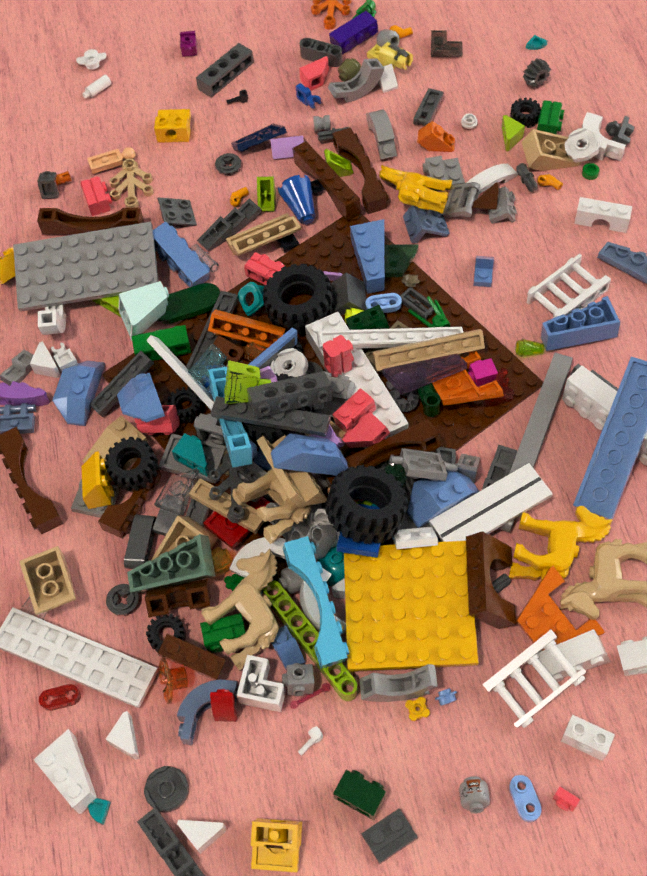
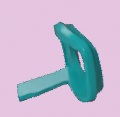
M255 282L247 283L238 292L239 301L247 316H252L264 306V286L257 285ZM249 292H252L254 302L248 306L245 298Z

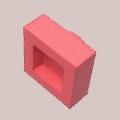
M562 787L558 788L553 797L556 805L565 811L570 810L573 812L580 801L579 798Z

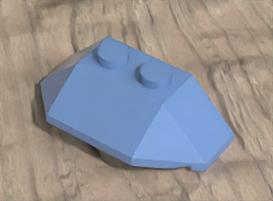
M87 360L63 369L52 401L67 424L86 426L92 407L90 403L95 398L105 367L104 362Z
M150 373L138 374L117 394L124 415L141 419L144 422L165 416Z
M290 433L271 452L274 468L337 476L341 471L349 468L345 457L336 443L327 438Z
M447 471L446 481H432L421 478L414 482L407 513L417 528L429 523V520L480 492L470 477L459 472Z

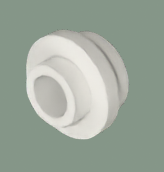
M471 113L465 114L461 119V125L466 129L475 128L477 126L476 116Z

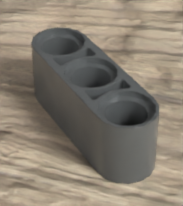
M311 38L300 40V55L303 59L314 62L327 56L329 66L339 67L342 64V48L340 46Z
M139 514L134 516L124 557V567L126 569H134L149 561L155 536L152 529L156 516Z

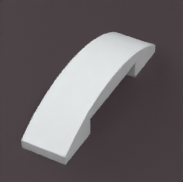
M504 163L482 171L466 183L477 182L480 184V189L474 199L475 201L480 193L489 189L496 182L503 181L506 183L517 177L518 173L508 163ZM468 191V193H467V196H466V199H465V202H464V206L466 205V202H467L468 195H469V192H470V191Z

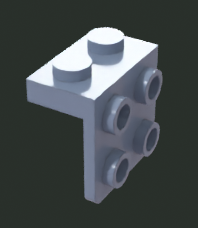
M411 205L403 215L411 243L417 244L426 232L446 237L449 235V230L442 213Z

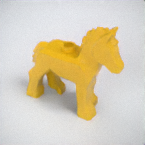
M381 165L382 170L379 171V177L397 186L396 190H399L398 199L400 202L443 214L448 199V192H437L427 187L442 191L450 190L453 180H440Z
M578 506L575 511L579 522L537 520L528 513L523 512L518 529L549 537L548 554H533L526 550L522 544L516 543L513 558L530 566H521L518 563L512 562L513 566L510 567L509 578L530 579L533 581L541 578L542 581L551 566H554L563 579L566 578L573 558L578 556L579 546L576 545V542L594 543L595 541H601L602 538H605V535L609 534L613 519L605 520L603 516L599 517L584 506Z

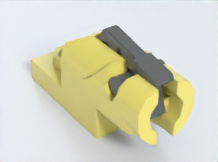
M389 42L385 43L382 47L376 44L367 52V58H377L383 66L392 64L393 69L398 67L407 70L405 65L410 67L413 61L411 53Z

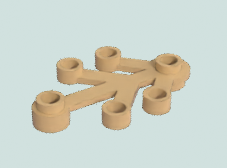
M134 159L124 160L122 170L109 180L111 187L116 188L110 191L111 199L114 201L121 198L120 193L128 187V197L124 200L126 208H138L139 203L137 197H135V186L143 190L145 196H152L154 193L152 186L146 185L152 183V175L139 169L138 163ZM134 174L142 177L143 182L134 178ZM127 175V179L120 184V180Z

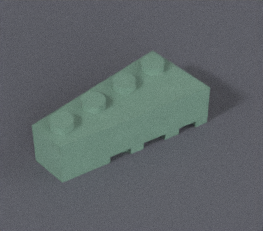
M199 534L193 537L192 540L184 542L173 550L165 552L154 560H150L127 572L130 593H145L148 590L215 577L209 536Z

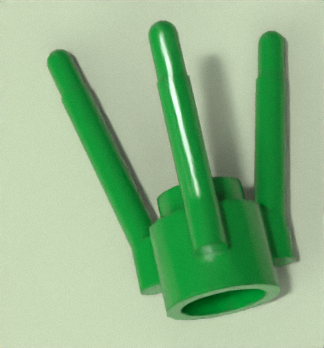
M366 0L356 10L357 14L353 18L364 11H367L374 17L377 13L375 2L373 0Z
M429 296L427 300L436 313V316L432 319V324L413 310H408L410 314L429 328L450 327L451 325L438 301L434 300L433 302Z

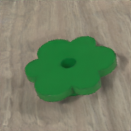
M237 574L226 576L224 578L225 587L233 591L244 577H239Z

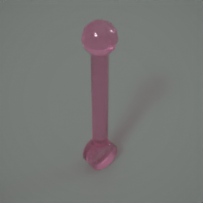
M324 683L322 688L314 691L313 694H309L297 701H291L290 707L296 709L299 704L322 692H329L331 689L330 684Z

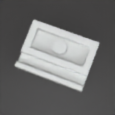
M433 527L402 529L392 536L396 549L438 545V537Z

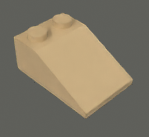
M532 129L522 141L526 161L530 169L546 171L580 166L581 162H574L566 153L565 141L567 142L569 137Z
M121 415L104 430L82 461L85 463L97 451H99L102 458H105L106 454H110L109 448H113L116 441L120 443L123 438L128 440L129 437H133L136 440L138 437L148 443L147 438ZM132 458L125 463L123 470L129 468L137 460V458Z
M177 516L152 560L165 552L173 550L178 545L192 540L193 537L199 534L209 536L212 549L218 537L189 516Z
M59 546L19 561L36 615L76 600L65 556Z

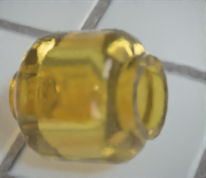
M217 547L212 550L215 576L220 577L230 571L233 558L226 548Z

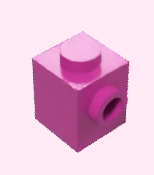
M492 358L483 361L478 360L470 364L468 374L477 387L495 380L497 381L498 372Z

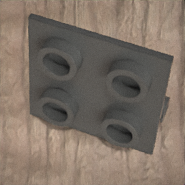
M157 198L162 219L169 226L175 227V224L197 225L190 200Z

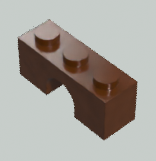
M207 579L146 591L145 603L148 617L169 614L172 609L182 606H189L190 610L210 606L211 596Z
M166 634L157 654L176 664L186 666L212 680L218 679L226 660L170 634Z

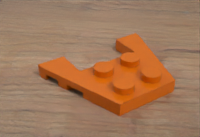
M476 350L470 351L469 355L465 358L460 357L457 359V363L450 368L447 366L430 377L443 406L504 396L503 390L496 380L477 387L466 369H469L470 364L481 360Z
M554 566L547 570L546 575L538 584L534 594L516 619L518 625L532 643H535L550 630L557 636V639L554 640L557 644L593 629L598 636L604 634L605 631L596 619H588L575 629L551 599L549 593L565 581Z

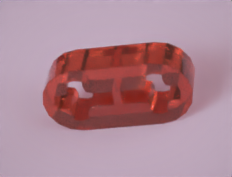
M73 684L47 689L40 694L39 704L47 711L73 706L80 701L81 693ZM72 690L75 694L72 695V699H68L67 695ZM48 696H51L53 700L48 705L45 701L48 700Z

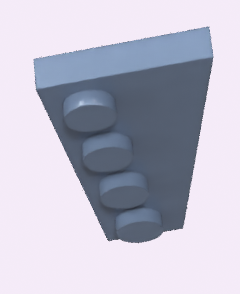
M607 242L600 250L597 258L647 284L646 253L641 251L633 252L630 251V248Z

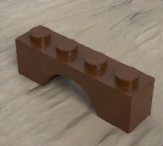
M137 458V460L135 461L134 465L130 470L136 468L140 464V458ZM156 470L157 476L152 478L153 482L151 484L148 482L146 488L139 487V491L134 490L127 501L119 505L107 506L98 521L102 530L122 539L126 533H129L134 516L136 514L140 515L143 504L149 500L152 489L161 480L160 470Z

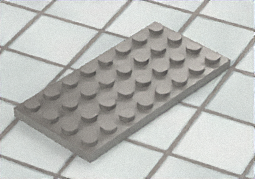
M151 222L13 245L17 305L20 312L117 296L120 293L159 282Z

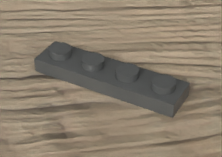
M140 351L98 394L90 405L103 417L119 401L117 394L138 374L146 373L154 362Z

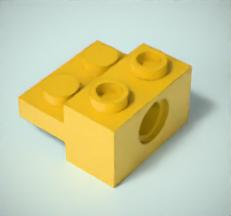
M190 109L158 110L154 125L157 143L189 142L191 131Z
M262 818L252 821L251 869L297 873L302 821ZM268 845L283 846V848L268 847Z

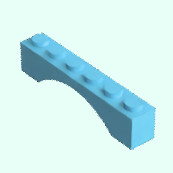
M227 367L208 370L209 384L214 402L216 396L224 397ZM219 418L232 468L252 464L251 445L242 423Z
M308 536L285 542L282 549L288 568L297 573L307 583L318 604L320 629L314 650L320 669L345 662L348 658L349 649L347 643L342 642L340 636L342 628L340 622H336L334 617L336 613L333 601L329 602L327 596L329 588L327 582L323 581L321 577L323 573L321 563L319 561L316 562L314 556L316 554L313 541H309Z

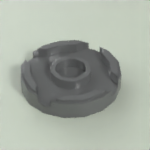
M170 766L155 769L148 776L144 786L146 801L152 808L156 807L159 812L177 810L185 803L189 793V784L186 776L181 770Z

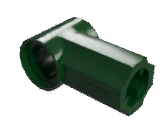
M419 378L415 382V388L423 405V412L429 417L437 416L440 412L441 398L436 393L430 378Z

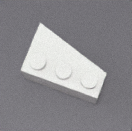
M594 629L556 645L577 672L583 668L588 670L611 662L601 639ZM543 650L537 654L540 662L557 682L569 676L549 651Z
M68 729L33 760L77 813L81 814L88 808L91 802L93 803L97 796L85 767L76 736Z

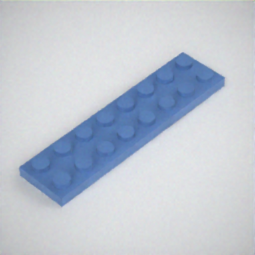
M631 356L573 504L576 507L584 506L590 512L608 519H613L647 432V361Z

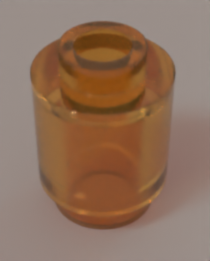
M251 342L244 349L245 359L252 362L267 348Z

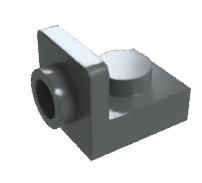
M45 171L40 173L37 182L42 199L59 197L56 172Z

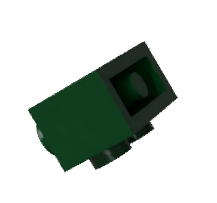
M380 305L346 318L349 330L390 329Z
M346 769L333 793L334 799L374 821L386 798V791L383 790L384 786L376 781L370 783L363 779L364 775L356 770L350 772Z

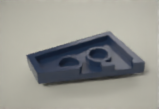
M273 123L231 144L234 150L243 152L249 149L250 146L258 145L283 135L287 131L285 126Z

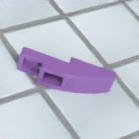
M13 381L10 386L3 382L0 383V405L11 404L12 406L21 405V403H28V405L35 404L36 407L48 405L50 402L46 392L41 388L30 387L24 382L18 383Z

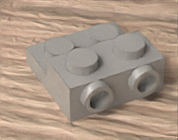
M442 156L425 158L422 168L423 173H426L428 177L440 180H453L452 185L465 183L458 158L443 160Z
M325 372L331 383L332 401L315 404V413L330 415V418H333L332 414L352 396L355 383L349 380L350 377L339 374L338 378L331 377V373Z
M200 413L194 421L198 438L202 441L226 446L219 419L212 417L211 414L205 415Z

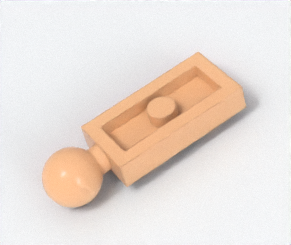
M130 147L125 148L122 153L119 152V149L89 157L87 160L92 174L123 165V159H134L135 151Z

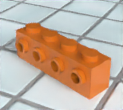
M216 309L211 314L208 331L213 332L214 335H224L232 340H242L251 345H261L266 348L283 336L286 330L283 327Z

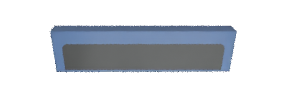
M294 328L288 330L248 365L256 366L259 369L271 366L272 361L278 358V353L285 349L293 348L297 344V330Z

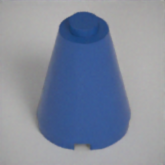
M295 175L282 182L283 186L281 188L278 187V192L301 224L308 225L316 217L311 181L306 175H304L305 178Z

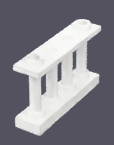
M578 254L576 257L570 258L564 266L536 287H531L527 293L526 303L529 305L537 300L553 313L554 318L563 314L566 316L571 314L574 309L579 308L580 310L587 307L589 303L595 301L608 291L611 279L607 275L601 279L593 277L580 266L582 255ZM576 271L592 286L588 289H583L568 275ZM562 280L577 292L579 296L571 299L555 285ZM550 290L566 306L558 309L543 294Z
M552 630L548 631L483 684L488 692L492 690L495 693L498 692L519 718L514 724L517 728L520 726L523 728L527 727L534 721L532 716L570 685L574 684L576 687L586 679L583 676L586 673L585 669L583 668L577 672L556 647L557 643L554 640L557 639V636ZM543 649L546 652L549 651L571 677L562 686L558 684L538 659L539 656L537 654ZM526 663L532 664L554 691L546 699L543 700L521 673V667ZM508 677L515 678L536 704V707L527 714L504 687L506 685L504 681Z

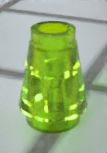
M526 339L517 340L515 352L516 355L521 357L543 354L544 344Z

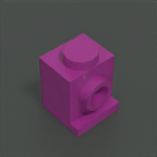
M195 31L180 32L182 57L197 56Z

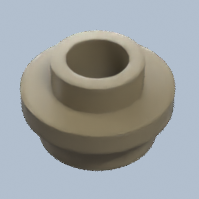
M405 274L401 282L405 283V286L415 287L419 283L418 275Z

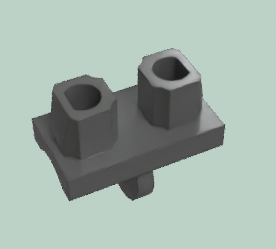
M626 115L622 123L618 124L617 121L609 122L606 126V132L609 136H613L612 141L627 146L631 139L629 136L634 131L635 126L628 123L629 117Z

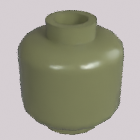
M354 58L346 59L338 68L339 78L345 82L355 77L361 69L360 63Z

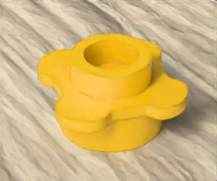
M418 697L414 701H406L405 707L409 710V719L411 721L429 716L430 711L426 708V699L424 697Z

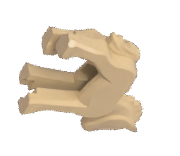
M270 469L264 476L252 483L243 482L238 484L237 488L233 489L232 496L237 504L241 505L269 494L280 505L273 508L260 507L256 512L258 517H261L265 522L281 519L277 524L264 528V537L272 544L284 533L291 531L294 522L299 524L303 522L304 518L307 519L311 512V505L298 507L292 502L273 469Z
M615 539L613 542L608 541L599 544L596 548L594 566H590L589 578H593V581L575 583V586H568V589L564 590L565 593H562L560 610L568 608V611L573 610L591 620H595L599 617V609L594 602H636L647 607V581L622 580L620 564L629 558L643 561L647 565V542L622 544V539Z
M268 549L266 553L261 552L259 556L239 559L236 562L237 568L240 571L249 573V575L236 586L231 595L224 599L221 604L201 609V613L209 625H212L235 609H238L250 623L244 635L235 639L219 641L227 655L246 647L242 652L230 657L239 671L244 668L247 655L255 656L261 652V649L265 650L266 647L268 648L270 642H274L279 631L276 618L270 609L272 603L266 594L263 596L261 594V591L273 581V576L277 573V560L271 549Z

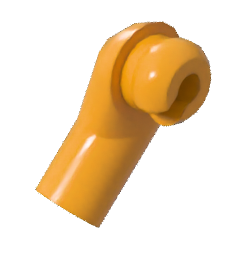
M393 25L389 29L397 32L399 39L413 34L411 27L402 29L397 25Z
M550 174L539 175L537 178L540 186H552L557 190H560L563 186L561 181Z
M244 187L233 192L230 197V204L234 207L238 206L241 198L249 195L248 189Z

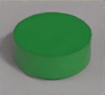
M585 164L582 169V176L585 179L594 180L598 177L600 169L596 164Z

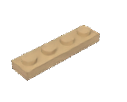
M200 478L189 492V496L228 518L227 513L232 506L231 495L224 492L219 500H212L209 497V492L214 486ZM243 503L240 506L243 507L245 515L242 521L237 524L256 534L265 521L258 517L256 509Z

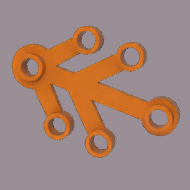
M312 0L313 4H315L311 6V13L313 15H318L328 7L327 16L324 19V28L328 30L336 27V19L333 16L334 7L340 10L343 15L350 14L349 4L351 0H342V3L345 5H342L337 0H326L322 4H320L322 0Z

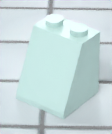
M161 281L119 294L118 310L131 341V336L143 333L166 313L169 293L167 288L163 287Z

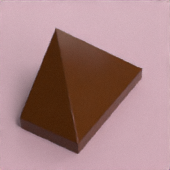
M496 182L473 202L472 208L496 210L500 184Z

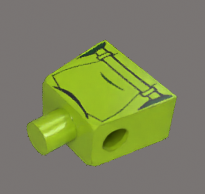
M228 361L224 390L225 403L248 402L247 388L271 383V379H260V369L256 366Z

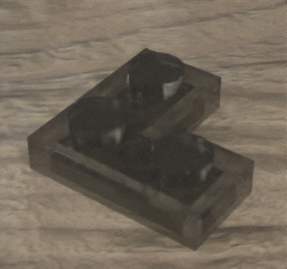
M431 30V57H462V41H447V30Z

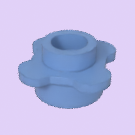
M450 688L438 692L439 697H436L435 700L439 701L440 706L457 700L455 696L457 691L451 692Z

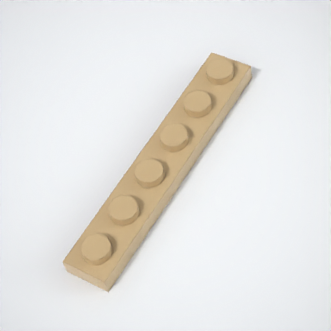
M478 329L373 351L372 353L375 370L381 371L484 349L485 346L483 331Z

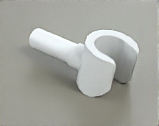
M317 726L308 731L311 739L298 751L301 756L311 745L323 739V734Z

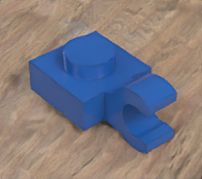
M301 83L296 85L297 99L303 104L309 105L313 109L315 108L314 102L321 104V98L318 95H312L308 87Z

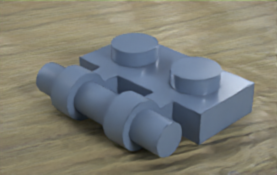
M21 403V405L17 406L6 404L4 407H0V414H4L0 415V434L14 427L18 428L20 434L34 433L35 415L29 412L36 411V405Z

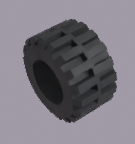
M129 437L128 440L123 438L120 443L116 441L114 447L109 448L110 454H106L105 459L107 461L105 462V467L119 488H125L127 491H131L134 488L135 491H139V487L144 489L147 487L146 484L148 482L150 484L153 482L152 478L157 476L156 470H159L158 459L151 446L145 440L142 441L138 437L136 440L133 437ZM141 458V462L136 468L123 470L128 460Z

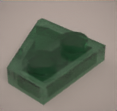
M385 245V277H403L416 256L419 245Z

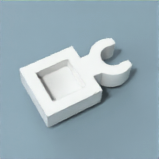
M61 342L60 349H55L52 346L51 350L54 355L53 358L62 372L63 369L78 363L71 350H66L64 343Z

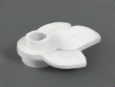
M90 49L84 53L83 57H78L76 61L79 65H85L90 70L99 67L100 61L106 58V53H98L97 50Z

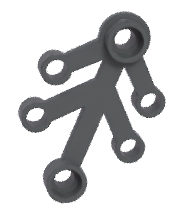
M227 453L223 457V464L217 470L213 469L209 472L208 480L211 483H217L220 477L227 471H229V477L218 487H212L209 497L212 500H219L221 495L230 488L232 506L229 508L227 517L231 522L239 523L242 521L245 511L233 499L232 493L233 489L237 488L238 484L244 481L238 477L237 471L247 478L248 483L256 481L260 478V475L255 471L250 472L244 466L232 468L229 454ZM258 497V498L253 499V500H251V501H252V502H258L261 497Z

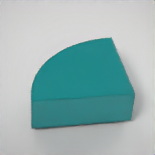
M534 35L527 42L526 49H542L547 46L548 41Z
M96 798L93 800V803L91 802L88 805L91 817L101 825H104L111 804L110 801Z

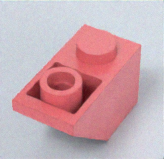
M323 57L299 68L300 81L310 91L323 86L329 71L328 57Z
M369 412L359 419L358 424L354 428L349 429L345 433L342 440L349 448L370 447L384 440L390 432L378 418Z

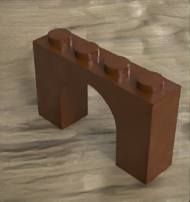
M484 531L466 536L469 616L475 617L497 629L516 625L515 604L501 598L496 593L490 579V568L497 571L513 566L511 546Z

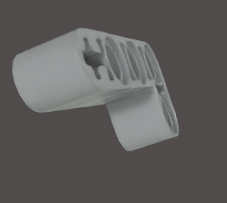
M276 502L266 505L267 508L280 506ZM281 519L273 520V521H271V524H272V525H275V524H277ZM303 520L299 524L294 522L291 531L284 533L282 536L288 542L308 536L309 541H313L316 548L315 559H322L334 543L337 533L332 525H314L310 527Z

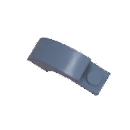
M209 681L199 685L185 697L177 713L180 722H184V724H180L178 736L183 744L192 745L200 716L211 708L210 692H217L218 689L229 690L235 697L236 705V695L239 688L237 681Z

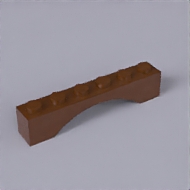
M351 127L332 133L333 145L338 155L353 163L363 175L365 182L361 191L362 204L367 214L387 209L388 194L386 191H383L381 180L377 179L374 167L371 168L370 159L368 156H365L364 147L362 144H359L357 134L353 132Z
M307 141L292 148L294 163L302 172L310 173L321 183L337 210L347 221L361 214L360 198Z
M40 208L37 223L42 235L80 234L144 223L141 208H122L113 214L98 217L74 215L58 208Z
M426 419L345 459L349 468H356L358 465L375 467L389 460L391 455L400 456L402 448L431 452L441 447L440 436L431 422ZM323 474L330 488L333 479L337 476Z
M14 427L0 434V455L3 454L5 457L2 461L6 469L10 468L11 473H9L13 484L17 483L18 488L15 490L19 498H24L25 503L22 505L26 513H31L32 518L29 520L34 530L38 528L40 533L44 534L62 525L63 522L53 502L40 496L28 486L24 470L28 448L18 428Z

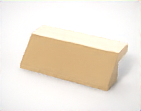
M286 213L228 237L226 242L233 255L240 256L302 229L294 216L290 217Z
M286 435L273 444L263 436L256 440L292 502L298 507L327 501L312 473L274 468L271 452Z

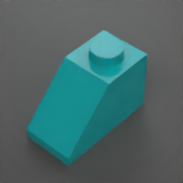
M184 434L172 450L175 461L208 477L209 470L201 440L194 435Z

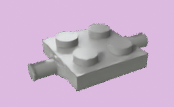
M402 448L400 456H390V464H400L404 467L406 476L415 479L426 478L432 481H446L447 471L457 472L458 469L457 464L446 463L440 453Z

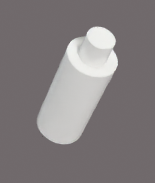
M103 75L87 86L85 92L82 93L85 99L88 97L93 98L112 84L110 78L107 75Z

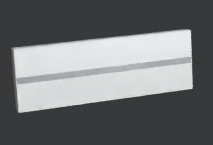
M530 463L429 520V524L442 542L466 541V536L481 531L487 534L493 532L520 516L523 512L525 513L549 499L553 493Z

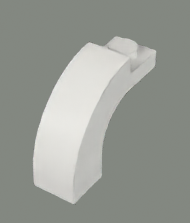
M587 112L582 128L596 132L600 142L599 153L594 157L603 160L604 156L621 161L626 145L603 137L599 132L603 117Z
M64 304L45 307L44 311H38V328L43 335L64 333L66 328Z
M265 537L256 539L245 545L238 552L229 570L244 578L247 577L249 573L240 571L236 566V562L241 558L259 556L261 552L266 553L268 549H271L275 557L286 560L282 548L283 544L288 541L278 538L274 543L270 544Z
M322 568V580L327 582L331 573ZM303 580L300 587L301 608L306 618L319 631L320 614L318 604L313 592ZM334 615L336 622H340L343 634L346 631V623Z

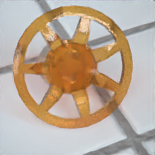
M161 657L159 661L160 684H166V687L163 689V696L166 703L171 704L173 690L187 688V673L184 666L169 669L166 659Z

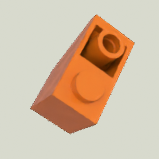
M431 121L418 130L417 143L428 151L453 152L455 138L440 125Z

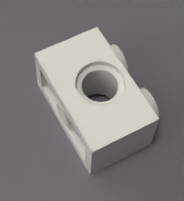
M572 714L561 742L603 761L615 734Z

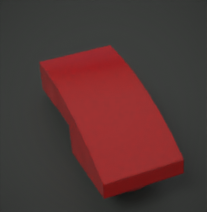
M226 689L210 692L214 720L236 722L237 712L234 707L235 697L233 693Z

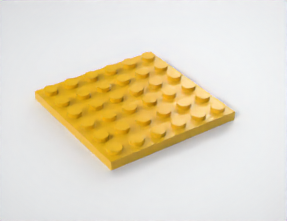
M466 541L438 542L436 546L396 549L395 544L380 545L378 558L344 553L346 635L349 654L347 655L348 671L413 669L427 664L435 665V667L478 666L475 617L469 616Z

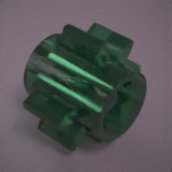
M388 464L383 469L385 473H391L395 476V480H399L402 486L406 482L407 476L405 475L404 467L400 464H394L393 466Z

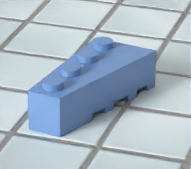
M384 219L350 226L351 242L367 294L385 290Z
M164 222L153 230L155 252H158L159 258L163 262L167 260L169 268L173 272L178 271L179 278L185 284L192 287L209 280L210 269L207 264L199 260L198 254L194 250L191 251L186 240L177 235V231L172 225L169 226L167 222Z
M608 296L602 298V301L597 303L591 302L583 309L579 310L577 308L572 310L571 314L566 316L563 314L543 322L541 340L546 351L615 338L618 337L620 320Z

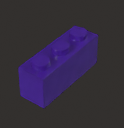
M364 11L329 33L330 44L340 46L343 55L378 33L377 20L367 11Z

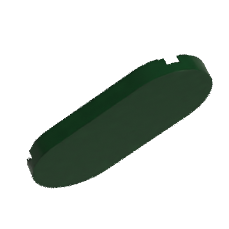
M202 283L170 293L169 297H167L166 313L157 321H161L163 324H171L213 310L219 297L220 289L212 283Z

